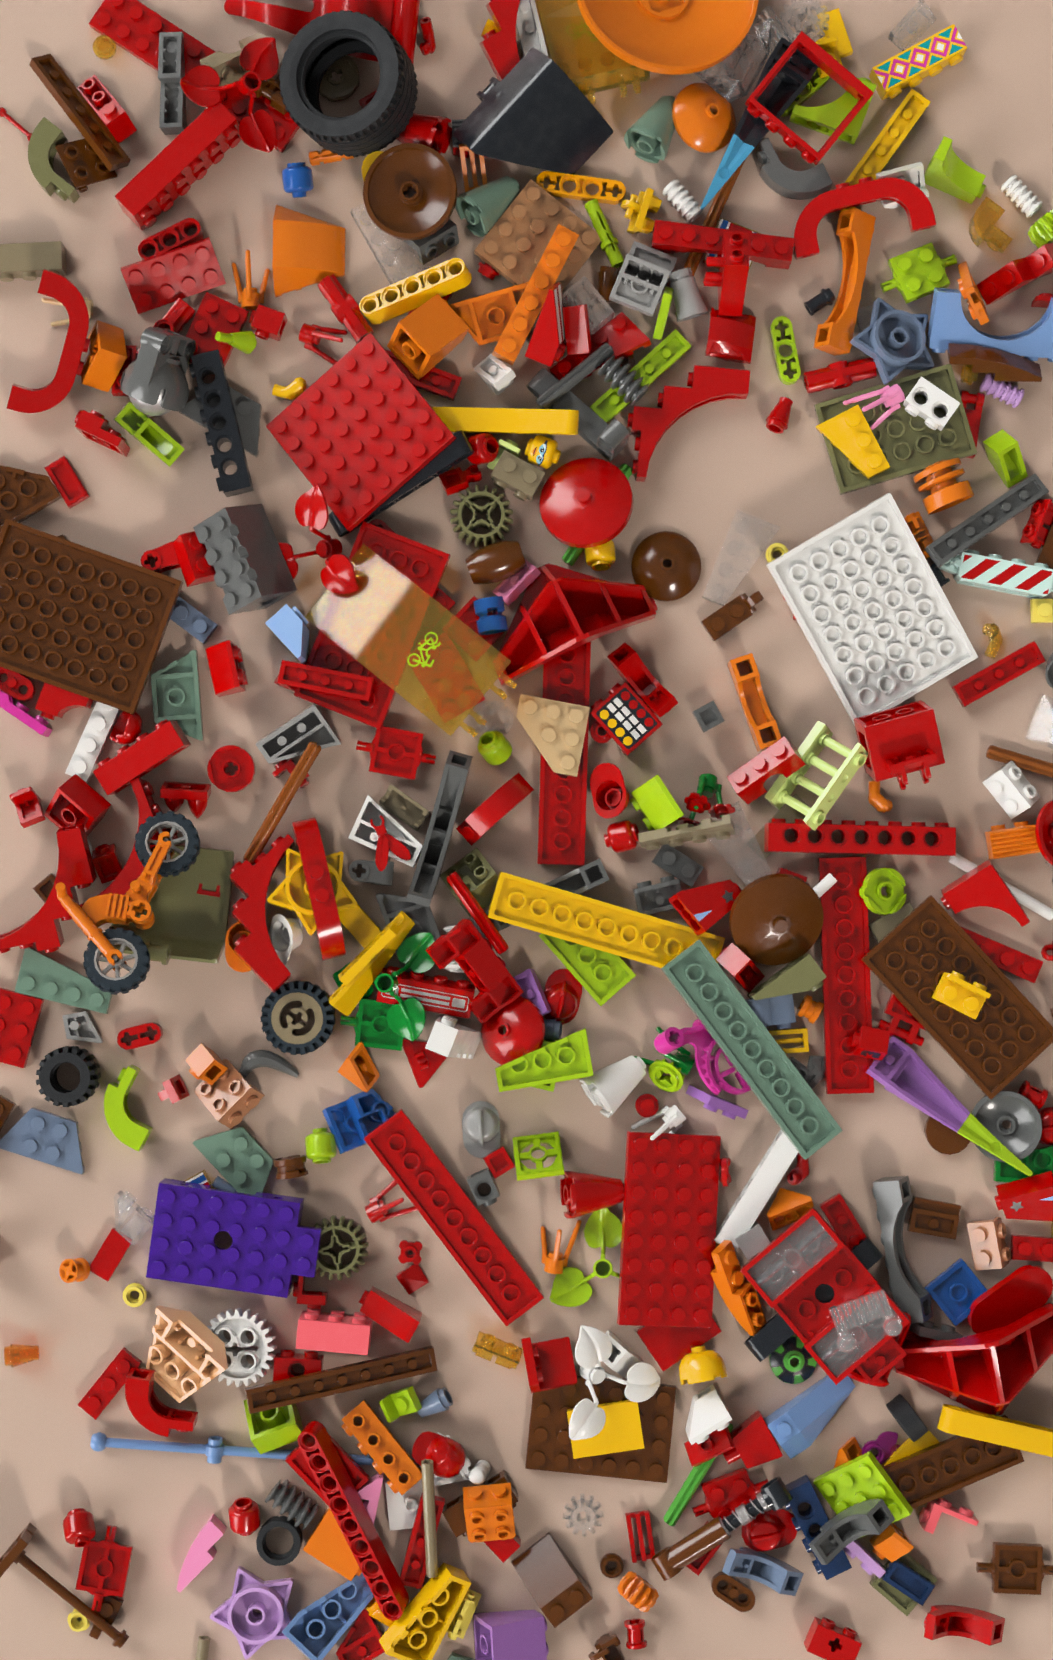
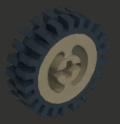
M299 980L285 983L274 993L271 992L262 1007L260 1019L266 1039L273 1043V1047L281 1049L283 1053H291L290 1055H304L315 1051L329 1039L334 1029L336 1012L335 1008L329 1003V997L325 990L323 991L320 989V986L311 984V982ZM289 1002H302V1006L294 1007L290 1011L294 1014L301 1012L303 1014L301 1018L305 1022L310 1020L308 1009L313 1010L315 1022L309 1032L305 1034H296L294 1032V1029H301L306 1024L302 1021L296 1023L294 1021L295 1016L291 1013L287 1014L286 1017L288 1027L283 1024L282 1012Z

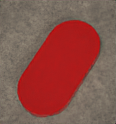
M1025 1265L1018 1268L973 1301L970 1306V1315H968L967 1319L970 1328L977 1334L1004 1327L1042 1307L1052 1294L1053 1281L1051 1276L1042 1267L1037 1265Z

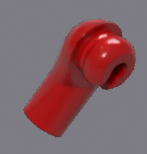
M423 17L420 19V26L424 42L420 44L419 48L423 55H428L429 53H434L436 43L431 18Z

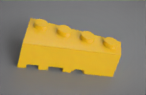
M443 1562L438 1568V1576L428 1580L405 1608L402 1616L395 1620L379 1639L387 1655L400 1660L433 1659L472 1584L464 1570Z

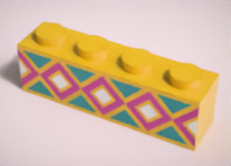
M952 24L872 68L869 78L873 84H876L875 89L881 100L888 97L893 99L900 95L906 87H916L923 81V78L929 75L934 77L943 70V67L949 64L954 66L961 62L967 46L955 25Z

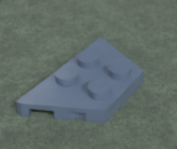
M31 1108L0 1140V1149L78 1174H84L85 1172L77 1121Z

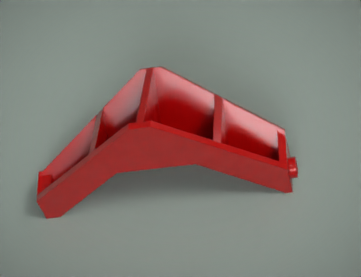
M547 563L537 568L541 574L527 587L496 658L492 662V666L501 686H504L559 655L606 634L655 618V611L658 610L653 597L649 598L644 585L610 582Z
M1044 1304L1042 1307L1035 1309L1007 1326L950 1340L903 1342L901 1347L906 1351L907 1355L892 1368L896 1373L908 1376L972 1410L996 1416L1002 1415L1011 1401L1053 1354V1304Z

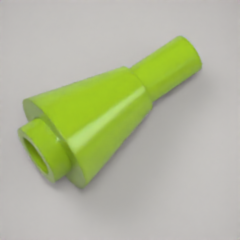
M252 331L229 334L217 332L215 335L216 341L228 343L245 354H250L257 344L255 334Z

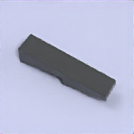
M182 32L159 33L158 79L161 82L159 128L165 135L180 134L187 127L186 95L180 85V79L185 76L184 36Z

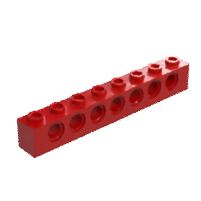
M771 819V823L765 824L764 852L956 856V827H949V823L936 822L934 827H925V822H911V826H902L900 821H888V826H881L879 821H865V825H856L855 820H841V825L832 824V820H824L815 830L818 833V840L815 843L808 839V833L812 829L803 819H795V823H785L786 819ZM787 829H791L795 833V839L792 842H788L785 839L784 835ZM835 830L839 831L842 836L839 843H835L831 837ZM857 831H861L865 835V840L862 844L855 840ZM882 831L888 835L886 844L880 843L878 839L879 833ZM904 832H908L911 836V842L908 845L902 841ZM928 832L934 836V843L932 845H928L925 841V836Z

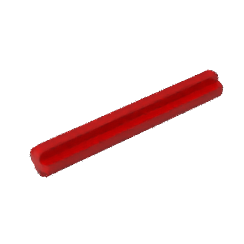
M453 872L447 876L448 883L498 954L504 953L509 948L507 943L459 874Z

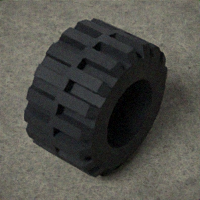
M65 1046L53 1050L45 1056L44 1060H41L39 1063L41 1067L36 1071V1075H39L36 1084L41 1087L39 1090L40 1094H45L46 1097L44 1099L48 1102H54L53 1105L55 1106L63 1105V1107H70L88 1100L89 1097L93 1096L94 1090L100 1084L98 1079L101 1078V1073H98L97 1069L100 1068L99 1063L94 1062L95 1057L93 1054L89 1055L88 1050L79 1049L78 1046ZM63 1063H72L80 1072V1083L74 1090L63 1088L57 1080V1070Z

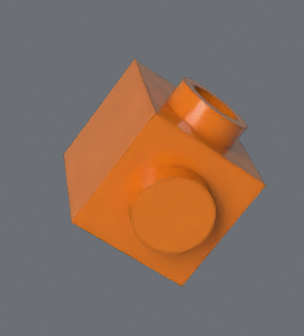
M202 1043L185 1060L191 1067L189 1072L196 1079L199 1080L201 1078L211 1086L228 1069L218 1055Z

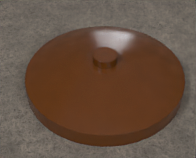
M417 143L396 145L380 154L370 166L363 186L364 204L372 221L387 235L400 240L423 239L440 230L451 217L457 201L456 178L446 159L436 150Z
M789 874L766 875L748 884L735 899L729 917L731 936L737 947L751 960L765 965L786 964L801 957L815 944L823 926V908L818 895L802 879Z

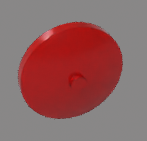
M598 458L576 459L559 467L547 479L540 495V514L547 530L561 543L576 548L597 547L614 539L625 528L633 510V493L624 473L612 463Z

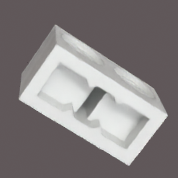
M921 376L904 400L903 405L906 407V412L914 417L918 415L924 419V423L929 428L942 431L959 407L960 402ZM918 394L923 395L926 398V403H916L914 396ZM934 409H944L946 416L942 418L937 417L934 414Z

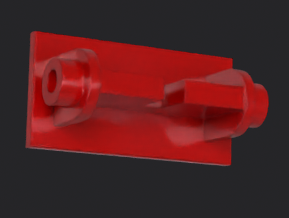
M1040 499L1032 506L1031 515L1023 529L1020 543H1032L1031 546L1036 549H1040L1044 545L1049 530L1044 528L1043 525L1051 526L1053 522L1052 499Z

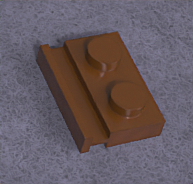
M913 1196L907 1230L956 1240L961 1205Z

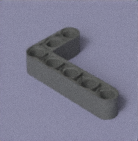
M542 368L526 386L538 398L559 380ZM570 390L549 407V409L579 410L578 434L609 461H612L628 443L630 433L622 423L613 419L610 424H607Z

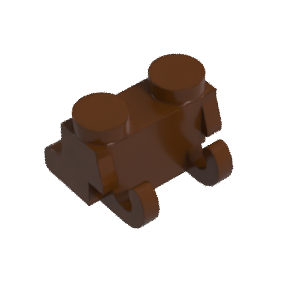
M602 1635L596 1640L595 1647L599 1651L597 1653L591 1652L588 1655L590 1660H597L601 1657L603 1660H624L616 1646L621 1644L617 1635Z

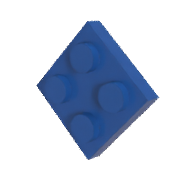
M961 1258L924 1287L955 1326L970 1315V1306L973 1301L987 1291Z

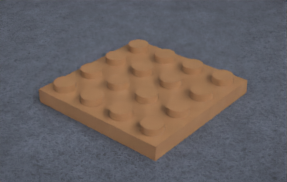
M530 179L474 250V254L489 264L513 285L528 282L558 224L579 235L556 282L561 283L563 292L600 245L601 241L594 229Z

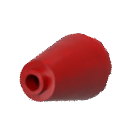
M413 113L405 130L396 138L402 144H422L436 150L440 154H445L452 136V128L448 126L451 119L445 116Z
M564 1171L565 1178L560 1180L561 1204L567 1207L568 1212H563L567 1219H573L622 1203L624 1199V1183L618 1178Z

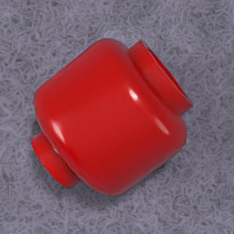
M483 432L467 438L475 451L467 458L472 464H485L497 458L499 445L491 433Z
M629 820L610 824L607 828V834H604L606 846L608 848L611 847L616 853L635 849L639 842V829L635 823L632 824Z
M243 1497L235 1500L228 1510L230 1528L234 1533L241 1536H249L259 1528L261 1524L259 1505L251 1498Z
M84 1508L68 1512L63 1520L64 1536L67 1543L75 1545V1547H84L95 1537L96 1528L92 1513Z

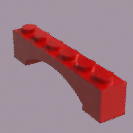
M655 220L651 248L663 253L695 252L721 255L724 232L748 233L749 260L764 264L765 267L786 270L789 269L792 262L795 238Z

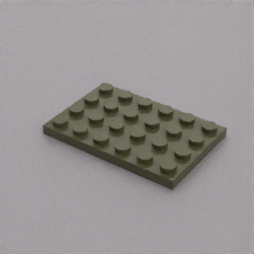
M951 364L814 405L819 424L856 405H859L862 411L863 407L880 399V395L848 405H844L843 401L882 389L887 385L891 387L898 384L906 399L921 376L960 402L959 407L942 431L929 428L924 423L925 420L920 416L914 417L906 412V407L903 405L904 401L899 403L901 408L894 411L872 430L890 468L870 479H867L823 435L840 495L923 471L926 467L942 460L963 459L977 454ZM918 394L914 396L916 403H926V398L923 395ZM882 403L865 412L862 411L869 426L875 423L890 406L885 407ZM934 409V414L937 417L942 418L946 416L944 409Z

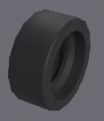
M901 1394L886 1404L887 1409L913 1442L928 1432L926 1425Z
M274 1516L261 1526L256 1539L257 1551L260 1557L268 1564L283 1566L292 1562L298 1556L303 1542V1535L300 1526H294L295 1521L293 1519L288 1521L286 1516ZM275 1527L286 1528L293 1536V1546L285 1554L278 1555L273 1553L266 1545L267 1533Z

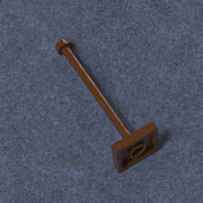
M29 1523L1 1556L0 1577L13 1562L21 1564L114 1640L112 1643L114 1647L121 1648L129 1638L126 1634L127 1631L123 1629L119 1632L25 1555L24 1549L37 1529Z

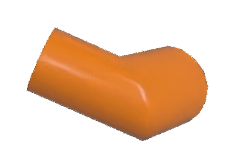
M869 781V803L878 812L885 813L891 811L893 803L880 794V781Z

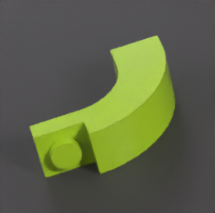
M130 1065L127 1069L123 1068L117 1078L120 1081L119 1084L115 1082L108 1084L104 1097V1114L113 1134L122 1143L139 1152L143 1149L153 1127L137 1120L129 1110L128 1094L140 1071V1068Z

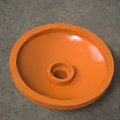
M693 83L683 88L674 100L672 107L674 127L680 138L688 146L699 152L712 153L721 150L731 141L736 128L735 113L728 98L718 88L707 83Z

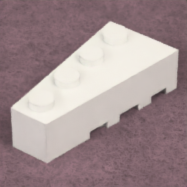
M445 1014L443 1017L439 1016L435 1021L425 1049L450 1058L473 1059L481 1039V1032L457 1023L458 1018Z

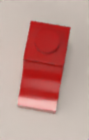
M44 682L35 709L42 711L40 716L54 720L55 716L63 718L67 711L74 708L84 707L91 709L94 700Z

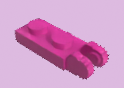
M0 690L1 708L39 734L49 737L53 730L47 726L49 724L47 720L39 715L33 717L28 713L30 710L19 701L17 704H14L13 697Z

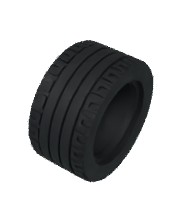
M342 10L319 16L298 31L284 53L280 68L279 88L281 89L280 94L283 98V104L286 106L285 109L294 122L324 149L330 150L334 154L358 157V155L366 156L372 152L381 151V149L393 143L400 136L401 132L405 130L416 107L418 81L416 80L417 75L414 72V65L411 63L412 61L408 54L379 21L360 12L354 13L349 10ZM352 53H367L377 57L380 66L379 85L374 97L367 106L347 117L324 115L319 103V89L322 78L328 68L341 57Z

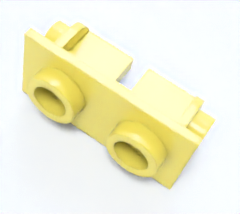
M468 1589L447 1630L450 1639L464 1638L482 1594Z

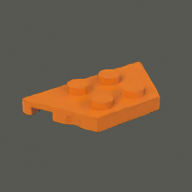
M962 262L958 264L961 277L957 280L959 289L964 300L968 298V309L973 320L978 319L980 325L989 322L987 310L969 271L967 262Z
M528 282L449 305L459 317L464 319L469 327L468 332L479 346L495 342L500 339Z

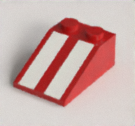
M556 282L547 293L525 357L550 367L555 361H560L567 348L564 343L566 337L562 310L563 298L561 283Z

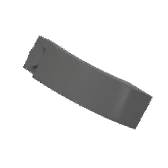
M769 138L760 141L756 153L759 162L765 165L762 166L759 175L774 192L786 198L806 200L830 191L833 182L823 163L805 171L791 170L779 160Z
M883 1499L866 1500L845 1509L826 1522L820 1528L821 1533L808 1545L821 1565H827L854 1540L870 1534L880 1535L895 1518Z

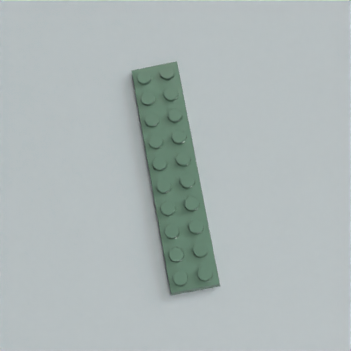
M700 940L694 942L661 968L803 1159L809 1158L843 1131Z

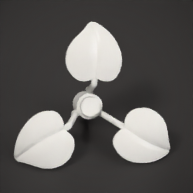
M585 1325L580 1326L579 1338L575 1348V1359L580 1365V1375L587 1380L585 1385L588 1386L594 1402L585 1398L575 1406L569 1423V1438L571 1440L592 1438L599 1434L605 1425L606 1414L601 1407H597L599 1400L592 1384H599L605 1378H609L626 1385L624 1395L632 1402H643L656 1393L661 1379L655 1368L646 1362H638L631 1366L627 1372V1380L605 1372L601 1367V1361H605L611 1356V1340L599 1329Z

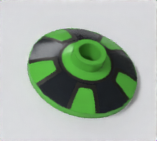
M791 1336L772 1352L769 1357L770 1367L775 1376L789 1384H797L807 1380L815 1371L817 1364L816 1360L805 1349L804 1343L798 1336ZM797 1358L798 1364L793 1366L790 1364V1360Z

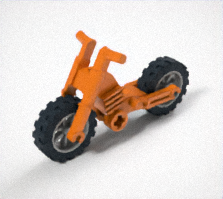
M167 811V813L163 814L158 812L154 817L149 816L146 822L139 826V831L135 835V850L145 868L138 879L131 882L130 889L125 895L109 893L89 898L81 908L67 894L64 883L56 884L57 898L61 905L88 937V948L84 951L83 966L86 974L93 985L105 993L109 992L113 995L118 993L126 994L129 993V990L138 988L139 984L145 981L146 974L150 970V954L141 937L137 936L133 931H127L123 928L114 930L109 928L102 933L103 930L98 927L104 923L129 926V923H134L141 930L152 927L155 922V915L151 909L150 901L157 891L162 877H168V875H173L174 877L180 875L179 873L182 871H188L190 869L189 866L195 864L196 857L200 853V839L197 829L189 819H186L180 813L174 814L172 811ZM170 828V829H171V832H170V833L167 832V831L163 832L162 830H163V829ZM176 830L181 832L184 836L172 840ZM159 832L158 840H152L153 836ZM185 842L184 850L182 851L175 847V844ZM150 844L156 845L153 852L150 850ZM175 852L179 854V856L172 859L173 855H175ZM120 944L121 947L117 950L113 945ZM127 946L133 951V954L123 957V952ZM135 958L134 967H129L126 961ZM99 961L109 962L110 964L101 971ZM124 968L129 971L128 974L120 977V969ZM113 969L116 978L108 977L106 974Z

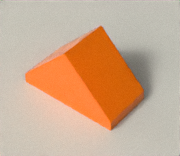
M361 1042L356 1045L337 1071L363 1092H368L380 1077L364 1044Z

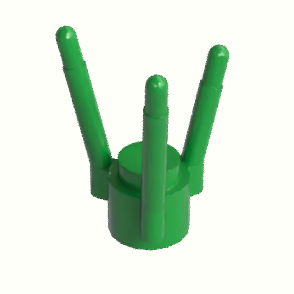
M660 1027L656 1028L657 1032H663V1030ZM683 1047L678 1048L677 1050L680 1053L676 1052L675 1055L671 1053L662 1054L672 1060L671 1062H674L675 1067H680L681 1073L684 1075H688L695 1062V1059L690 1057L691 1052ZM641 1058L647 1065H651L654 1062L649 1059Z

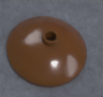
M668 531L658 532L648 536L637 546L632 557L631 572L635 584L644 585L650 598L653 597L654 600L664 602L675 601L690 593L697 584L701 573V559L694 544L683 535ZM665 560H669L672 566L666 568L664 567L663 562Z

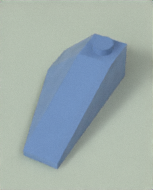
M827 1375L764 1418L768 1428L790 1459L812 1445L855 1388V1384L849 1376H846L836 1385Z
M363 1573L360 1576L356 1575L352 1581L348 1580L299 1611L282 1631L309 1660H323L374 1597Z

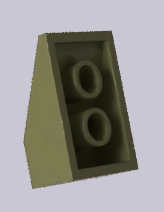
M805 953L798 959L790 962L747 995L750 999L760 1000L811 990L814 992L824 985L822 980L826 978V975L812 956Z

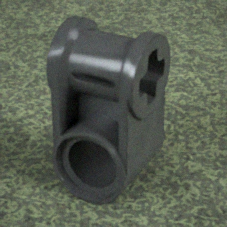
M356 860L349 866V875L354 881L392 886L394 862L388 861L383 871L378 870L375 860ZM358 865H362L366 873H362L361 877L358 878L353 869H356Z

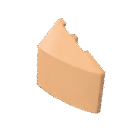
M157 1306L155 1311L157 1315L156 1325L152 1329L154 1334L153 1344L149 1347L146 1369L155 1370L154 1380L180 1403L228 1369L225 1343L191 1312Z

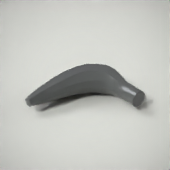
M256 1050L248 1053L244 1057L239 1070L244 1078L252 1070L259 1067L272 1068L296 1078L299 1076V1072L285 1059L266 1050Z

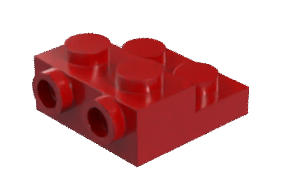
M80 410L77 413L75 427L85 438L127 457L130 447L125 443L126 439L121 437L122 434L109 426V421L104 418V415L95 410H91L90 413Z

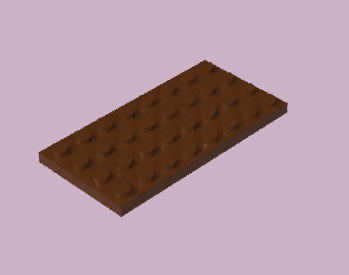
M929 895L861 958L865 965L991 1100L1053 1043V1027L932 895ZM952 971H956L965 976L964 981L973 984L975 981L987 987L986 992L990 993L991 996L989 999L986 998L976 1020L931 998L944 972L951 974Z

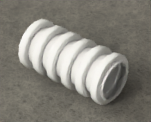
M1012 175L1001 186L1000 191H1005V196L1011 197L1010 201L1012 203L1015 202V206L1017 208L1020 207L1022 213H1026V218L1032 217L1042 207L1043 202L1038 201V197L1036 195L1033 196V192L1031 190L1028 191L1026 185H1022V180H1017V175Z
M678 179L673 180L664 188L662 194L668 196L667 200L673 202V207L677 206V211L682 212L681 216L687 218V223H692L702 214L703 209L701 210L697 201H693L694 197L688 195L689 191L684 190V185H680Z

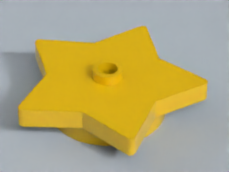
M287 849L286 878L268 897L267 902L294 911L307 933L312 936L316 931V925L300 854L292 849ZM342 851L326 856L338 911L357 907L358 904L341 881L344 856Z

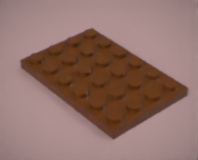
M577 1376L578 1383L575 1385L532 1394L525 1469L667 1483L676 1386L660 1384L658 1390L651 1398L638 1402L644 1441L643 1449L577 1459L573 1458L572 1444L569 1438L567 1409L575 1408L578 1402L585 1398L594 1402L588 1386L585 1385L587 1380L582 1376ZM604 1379L599 1384H592L599 1404L629 1400L624 1395L626 1385L611 1379Z

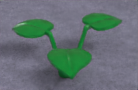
M428 932L418 933L404 940L399 946L397 957L399 961L406 965L392 974L382 973L378 975L362 997V999H365L372 995L373 984H375L378 991L390 993V996L394 997L399 1004L391 1006L388 1010V1026L394 1033L410 1041L417 1040L425 1026L426 1013L422 1003L416 998H408L403 1002L402 998L395 993V990L398 988L397 976L408 970L409 967L415 973H424L434 966L435 962L426 952V949L435 942L433 934ZM348 964L333 974V978L339 987L343 983L339 980L338 975Z

